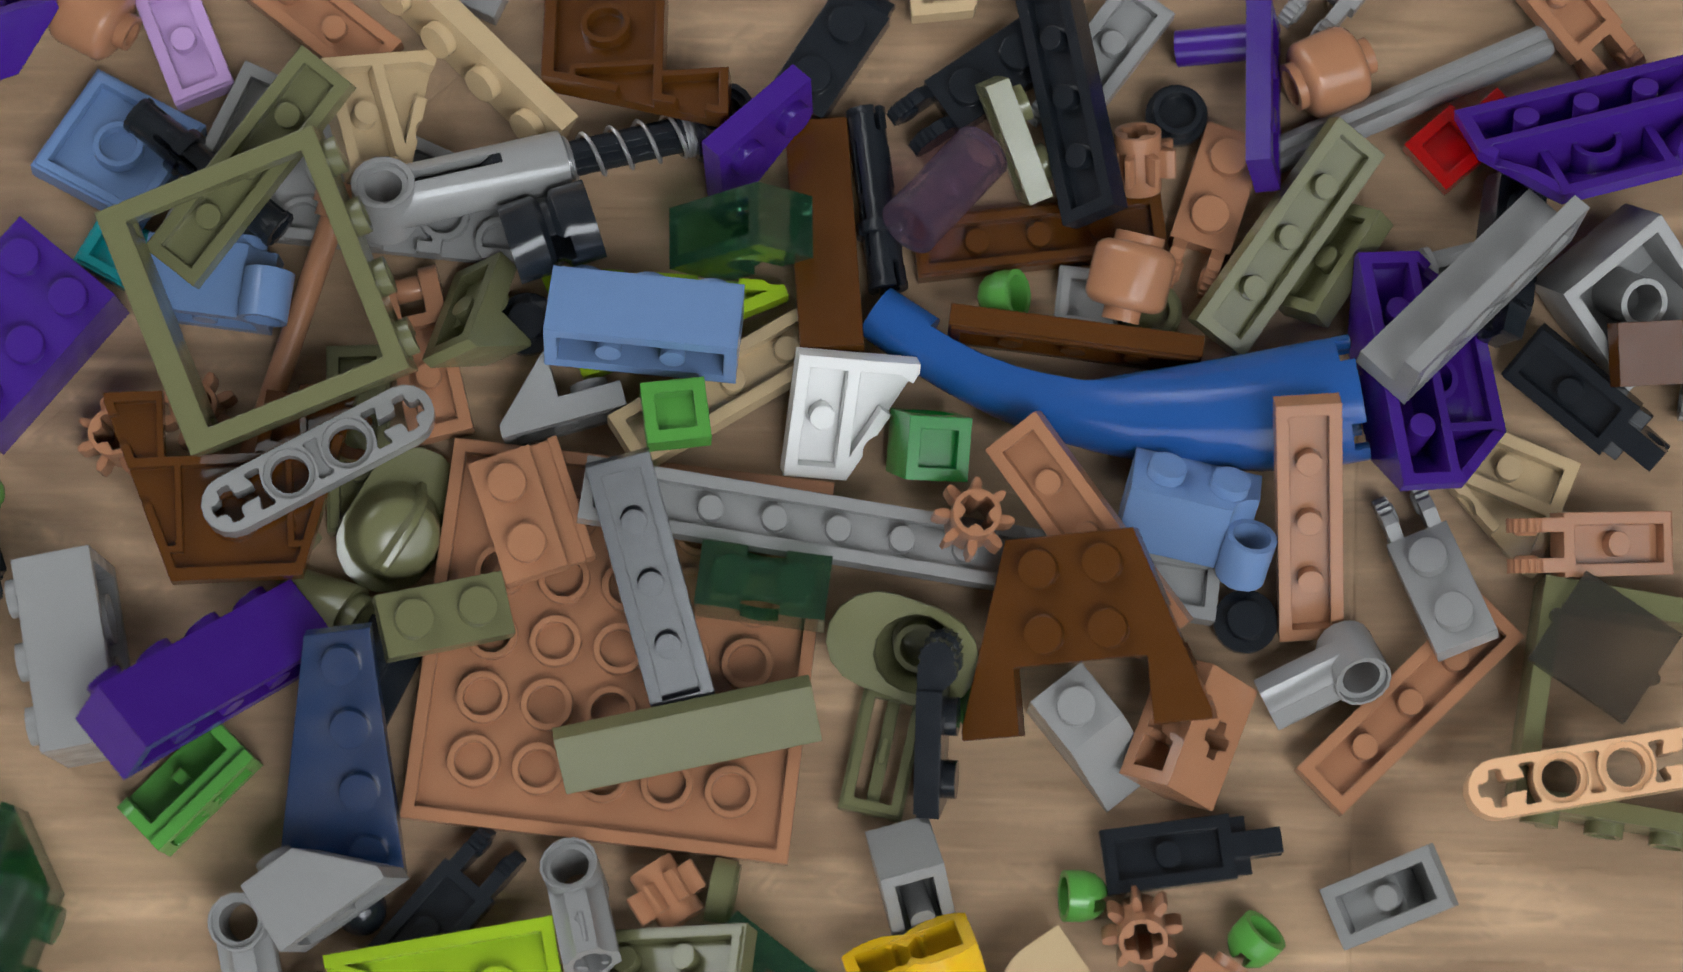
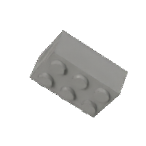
M90 545L11 559L13 579L5 581L4 589L11 617L13 619H20L23 642L15 644L14 654L21 681H29L33 706L27 707L24 710L25 727L30 744L32 746L39 745L40 753L67 768L108 761L75 718L90 696L86 690L88 685L99 674L114 665H119L122 670L131 667L115 567Z

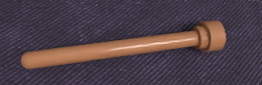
M344 183L349 198L351 199V185ZM317 189L312 199L318 202L314 214L319 215L320 218L291 300L287 326L281 329L255 408L264 405L267 389L281 392L288 391L338 244ZM258 436L243 441L239 453H256L255 448Z

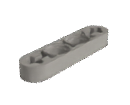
M402 384L392 387L218 477L207 486L202 495L201 508L205 520L214 532L224 537L238 538L247 535L420 445L429 438L435 426L436 416L432 400L424 390L414 385ZM404 401L409 408H415L420 405L423 411L416 416L418 427L415 430L407 431L403 424H397L383 431L385 438L390 444L383 448H378L374 430L364 418L376 414L378 425L381 426L396 416L394 405L397 402ZM345 429L356 430L362 433L367 440V449L363 457L352 463H342L336 460L329 450L333 436ZM287 459L299 460L309 470V479L305 487L292 494L277 490L272 483V472L276 465ZM259 474L265 493L275 504L263 509L262 502L258 496L242 506L245 517L240 521L233 523L228 515H222L217 518L214 512L222 507V501L219 496L224 492L231 491L236 498H242L254 492L255 488L248 479Z

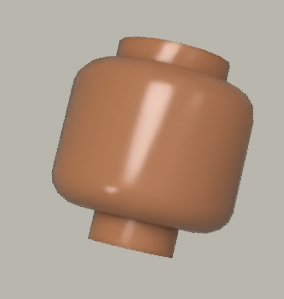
M58 0L59 9L49 24V32L61 44L93 60L99 61L109 58L118 49L127 51L133 45L140 32L142 18L135 15L137 10L136 0Z
M1333 26L1294 42L1286 54V63L1280 66V77L1285 93L1297 111L1306 109L1312 116L1325 118L1367 99L1371 92V74L1378 71V62L1374 50L1367 39L1360 38L1357 40L1346 28Z
M1116 228L1113 238L1106 237L1096 243L1085 291L1092 301L1104 304L1101 317L1139 325L1141 313L1155 315L1165 309L1176 266L1174 256L1169 251L1163 249L1165 239Z

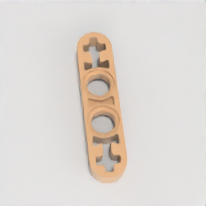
M1683 727L1490 759L1480 763L1467 775L1463 784V798L1467 807L1475 816L1486 821H1500L1683 790V764L1667 766L1658 770L1664 782H1656L1657 761L1648 745H1657L1656 758L1674 754L1683 747ZM1626 750L1638 758L1641 765V776L1635 785L1630 787L1620 786L1609 777L1607 760L1614 751ZM1562 761L1569 764L1575 771L1577 786L1570 796L1556 797L1545 789L1542 783V772L1549 762ZM1519 766H1528L1527 786L1536 803H1526L1527 790L1512 792L1503 797L1501 800L1502 808L1495 807L1491 797H1480L1478 787L1488 782V772L1495 773L1499 783H1508L1522 779L1524 775Z

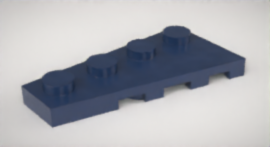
M372 622L306 630L303 639L281 847L289 845L291 848L321 850L403 868L407 874Z

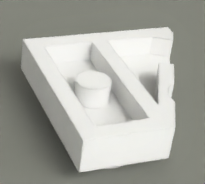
M796 347L780 463L783 476L846 481L863 457L865 444L879 434L890 418L889 409L908 381L914 383L919 376L921 364L918 358L913 356Z

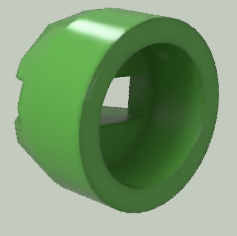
M1019 269L996 271L986 276L978 286L977 300L980 307L1028 313L1031 304L1030 286L1025 274Z
M1062 870L1058 883V910L1062 922L1091 921L1104 912L1106 902L1103 898L1107 896L1108 892L1103 879L1095 873L1085 870Z
M1248 910L1233 925L1227 938L1230 955L1234 958L1242 953L1245 956L1242 966L1245 968H1261L1272 962L1286 947L1285 940L1276 926L1262 914L1253 910Z

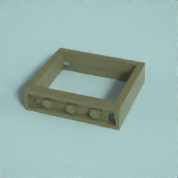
M313 125L94 213L191 456L202 457L204 455H211L418 371L413 355L421 352L415 338L416 332L407 316L400 319L397 318L389 295L398 292L394 277L383 256L373 258L365 238L366 234L374 231L370 217L359 196L349 198L341 178V174L350 171L346 157L341 153L335 135L326 139L323 131ZM303 155L384 357L218 423L138 222Z
M1548 574L1542 577L1534 585L1510 756L1541 751L1560 615L1683 636V598ZM1519 766L1524 777L1519 781L1506 783L1504 797L1512 792L1527 790L1526 803L1534 804L1536 802L1532 798L1527 786L1528 766ZM1547 790L1556 797H1568L1571 795L1570 793ZM1613 801L1519 818V822L1533 824L1536 828L1558 829L1559 820L1583 824L1584 835L1605 840H1623L1624 832L1649 836L1648 846L1683 852V813Z

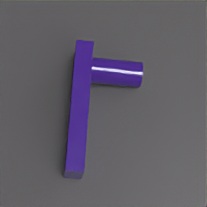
M1246 0L1245 24L1175 30V60L1178 68L1246 61L1245 161L1255 193L1280 191L1281 29L1272 0Z

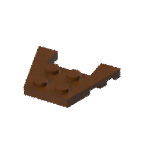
M545 0L541 78L554 93L714 127L721 126L731 117L732 81L729 66L667 70L669 0Z
M299 384V391L315 384ZM163 391L103 393L105 408L111 419L120 448L173 585L304 579L330 492L247 535L238 538L224 537L214 532L204 518L201 508L203 493L207 486L218 477L267 452L214 454L202 457H167L165 395ZM359 395L300 418V435L355 407ZM349 429L339 431L330 442V453L338 461L340 460ZM287 459L280 462L272 472L273 485L283 493L292 494L300 491L305 487L309 479L308 468L304 463L296 459ZM259 474L248 479L255 488L254 492L242 498H236L231 491L224 492L219 496L222 501V507L214 512L215 516L218 518L222 515H228L233 523L240 521L245 517L242 506L258 496L262 502L263 509L275 504L265 493Z
M1127 527L1005 540L962 727V741L1025 736L1020 679L1021 668L1140 656L1148 657L1154 724L1218 719L1216 706L1211 695L1207 693L1195 666L1197 665L1188 642H1185L1170 608V600L1138 528Z

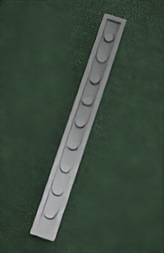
M588 455L586 463L604 458ZM654 466L674 539L994 591L1005 540L1047 536L1042 529L1013 525L1011 529L1005 531L995 530L994 532L1001 539L1003 545L999 552L994 555L983 545L977 548L970 562H965L963 549L953 544L944 549L939 547L940 542L945 536L944 525L930 521L933 511ZM585 469L577 523L601 527ZM962 516L960 521L966 528H969L974 524L981 526L984 520ZM1150 554L1155 567L1194 618L1190 623L1211 626L1216 619L1220 580L1216 576L1215 568Z

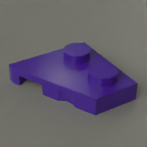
M794 64L702 141L708 204L725 220L736 211L794 136L800 133L807 125L813 114L811 78Z

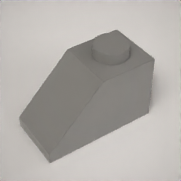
M1082 662L1030 701L1027 714L1106 813L1141 786L1119 774L1134 732L1123 713Z
M914 818L865 832L891 935H904L911 928L924 921L936 918L937 916L955 913L945 865L929 819Z
M287 845L270 852L260 859L256 864L259 872L240 886L279 952H307L406 882L409 877L401 867L321 850L291 848V846Z

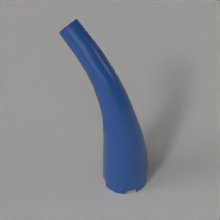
M890 288L883 294L863 323V337L886 354L917 357L921 364L919 376L935 387L990 416L1014 426L1018 425L1033 412L1041 410L1067 445L1131 460L1134 458L1136 448L1139 447L1156 452H1169L1181 458L1221 467H1234L1242 471H1274L1273 396L1339 393L1342 401L1343 465L1371 460L1369 442L1354 443V436L1363 435L1361 423L1367 422L1355 358L1340 361L1339 355L1350 354L1351 342L1348 334L1173 367L1095 380H1079L1021 368L984 355L937 330L940 322L938 317L893 288Z

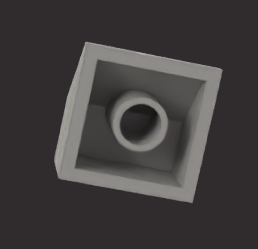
M1625 203L1538 274L1537 280L1534 283L1536 285L1535 291L1562 331L1603 371L1610 375L1607 323L1683 320V247L1661 214ZM1633 386V387H1624V388L1627 389L1628 391H1630V390H1631L1632 388H1634L1635 386Z

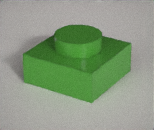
M704 376L640 383L646 447H649L650 452L711 445L712 433Z

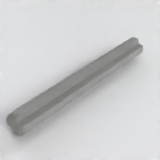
M1535 26L1370 96L1365 101L1325 118L1316 119L1281 134V173L1295 167L1330 117L1342 118L1366 138L1549 60L1555 52L1553 41L1548 38L1544 29Z

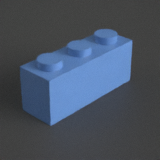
M553 265L543 326L544 365L673 378L704 376L705 381L736 384L744 316L745 284L728 283L718 278L696 280L666 277L650 271L637 274L607 271L590 265L574 267Z

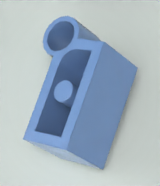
M149 231L147 242L155 232ZM242 234L200 289L193 287L151 254L178 324L271 336L273 327L287 326L295 274L283 269L284 262L279 254L267 252L268 246L264 245L257 236Z
M1139 447L1136 448L1120 502L1118 516L1126 527L1139 529L1150 554L1215 568L1216 576L1227 587L1237 591L1249 592L1263 586L1278 542L1276 534L1270 527L1254 520L1261 497L1262 476L1243 472L1234 467H1221L1181 458L1169 452H1156Z

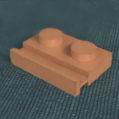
M557 436L549 437L547 441L532 446L528 444L468 464L508 589L570 569L569 567L586 561L589 563L597 560L587 526L577 523L579 502Z

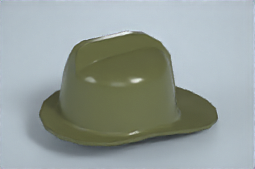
M412 448L377 466L370 472L345 512L336 533V554L343 571L356 584L365 586L374 592L400 591L416 584L437 559L451 464L441 454L425 448Z
M873 591L858 594L840 605L828 625L826 645L830 660L843 677L861 687L898 699L909 705L916 706L917 665L921 661L918 659L921 653L919 650L921 647H924L925 639L929 637L931 631L935 632L937 627L939 629L946 627L948 630L952 628V631L959 633L958 637L962 639L961 645L964 646L961 651L963 653V667L958 672L957 679L950 684L951 697L962 698L973 684L979 657L976 640L964 623L938 606L925 604L895 593Z

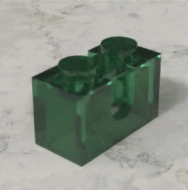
M757 181L669 208V269L698 275L704 278H718L724 281H731L755 274V266L761 262L782 267L813 258L812 196Z
M703 539L694 598L696 615L706 618L825 633L833 574V556L787 550L786 558H771L750 553L748 545ZM742 601L768 602L779 605L780 608H759L746 605Z

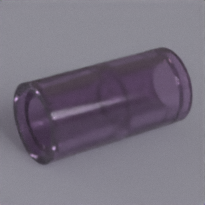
M965 126L959 129L884 207L883 220L888 231L900 244L917 253L931 251L1006 172L1007 158L1003 149L992 136L979 128Z

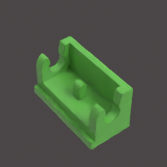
M221 724L179 748L130 797L127 796L117 808L158 851L171 857L263 764Z

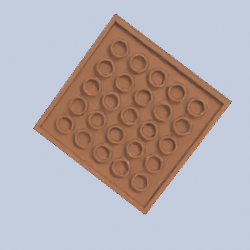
M455 438L434 584L502 571L468 464L522 447V445ZM562 450L579 504L587 456L603 458L612 456ZM666 462L658 466L834 495L835 491L834 482ZM586 525L597 560L589 563L586 561L571 566L568 570L508 589L505 583L516 631L513 638L423 656L400 812L401 819L475 829L482 827L500 832L558 839L575 837L591 843L714 858L718 856L739 861L788 866L803 745L566 794L553 741L552 728L651 708L601 527ZM674 539L716 694L809 675L811 681L825 563Z

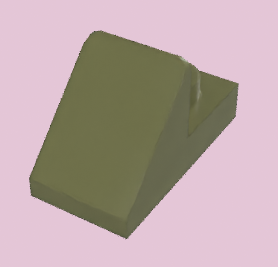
M501 251L455 273L422 358L430 368L487 366L531 346L530 339L502 312L508 304V292L517 268Z

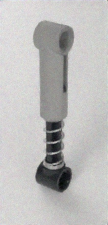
M732 83L731 116L752 99L747 90ZM661 115L658 121L647 124L639 119H635L630 128L621 130L608 125L603 134L588 136L581 131L577 134L575 140L568 141L563 135L561 136L559 131L556 130L408 164L388 156L374 157L364 161L355 169L351 178L352 198L356 196L361 198L370 217L374 231L365 235L366 240L378 245H395L411 236L417 226L495 209L497 206L528 196L534 199L547 197L548 190L571 183L573 179L578 181L582 175L601 171L602 175L606 177L608 174L607 170L629 165L630 169L634 171L635 163L657 159L658 163L662 164L663 157L679 154L685 159L694 156L704 164L702 141L718 127L671 117L663 120L666 116Z

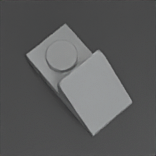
M543 351L499 425L504 442L506 444L522 446L547 441V438L557 436L558 438L606 425L609 414L627 405L620 380L608 383L605 377L586 379L570 386V394L559 396L551 365H544Z
M1433 843L1319 889L1344 951L1459 905Z

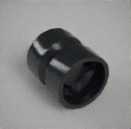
M582 179L548 190L546 200L540 203L531 196L497 206L522 284L552 275L553 265L558 266L559 262L566 261L574 267L607 257Z

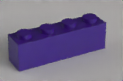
M291 579L269 591H266L263 586H259L244 595L233 606L232 611L220 617L216 612H211L199 619L188 629L184 638L173 644L168 638L154 643L139 656L136 664L122 670L119 665H114L103 671L88 685L86 690L90 696L75 720L122 779L125 780L299 680L303 639L306 630L327 628L328 626Z

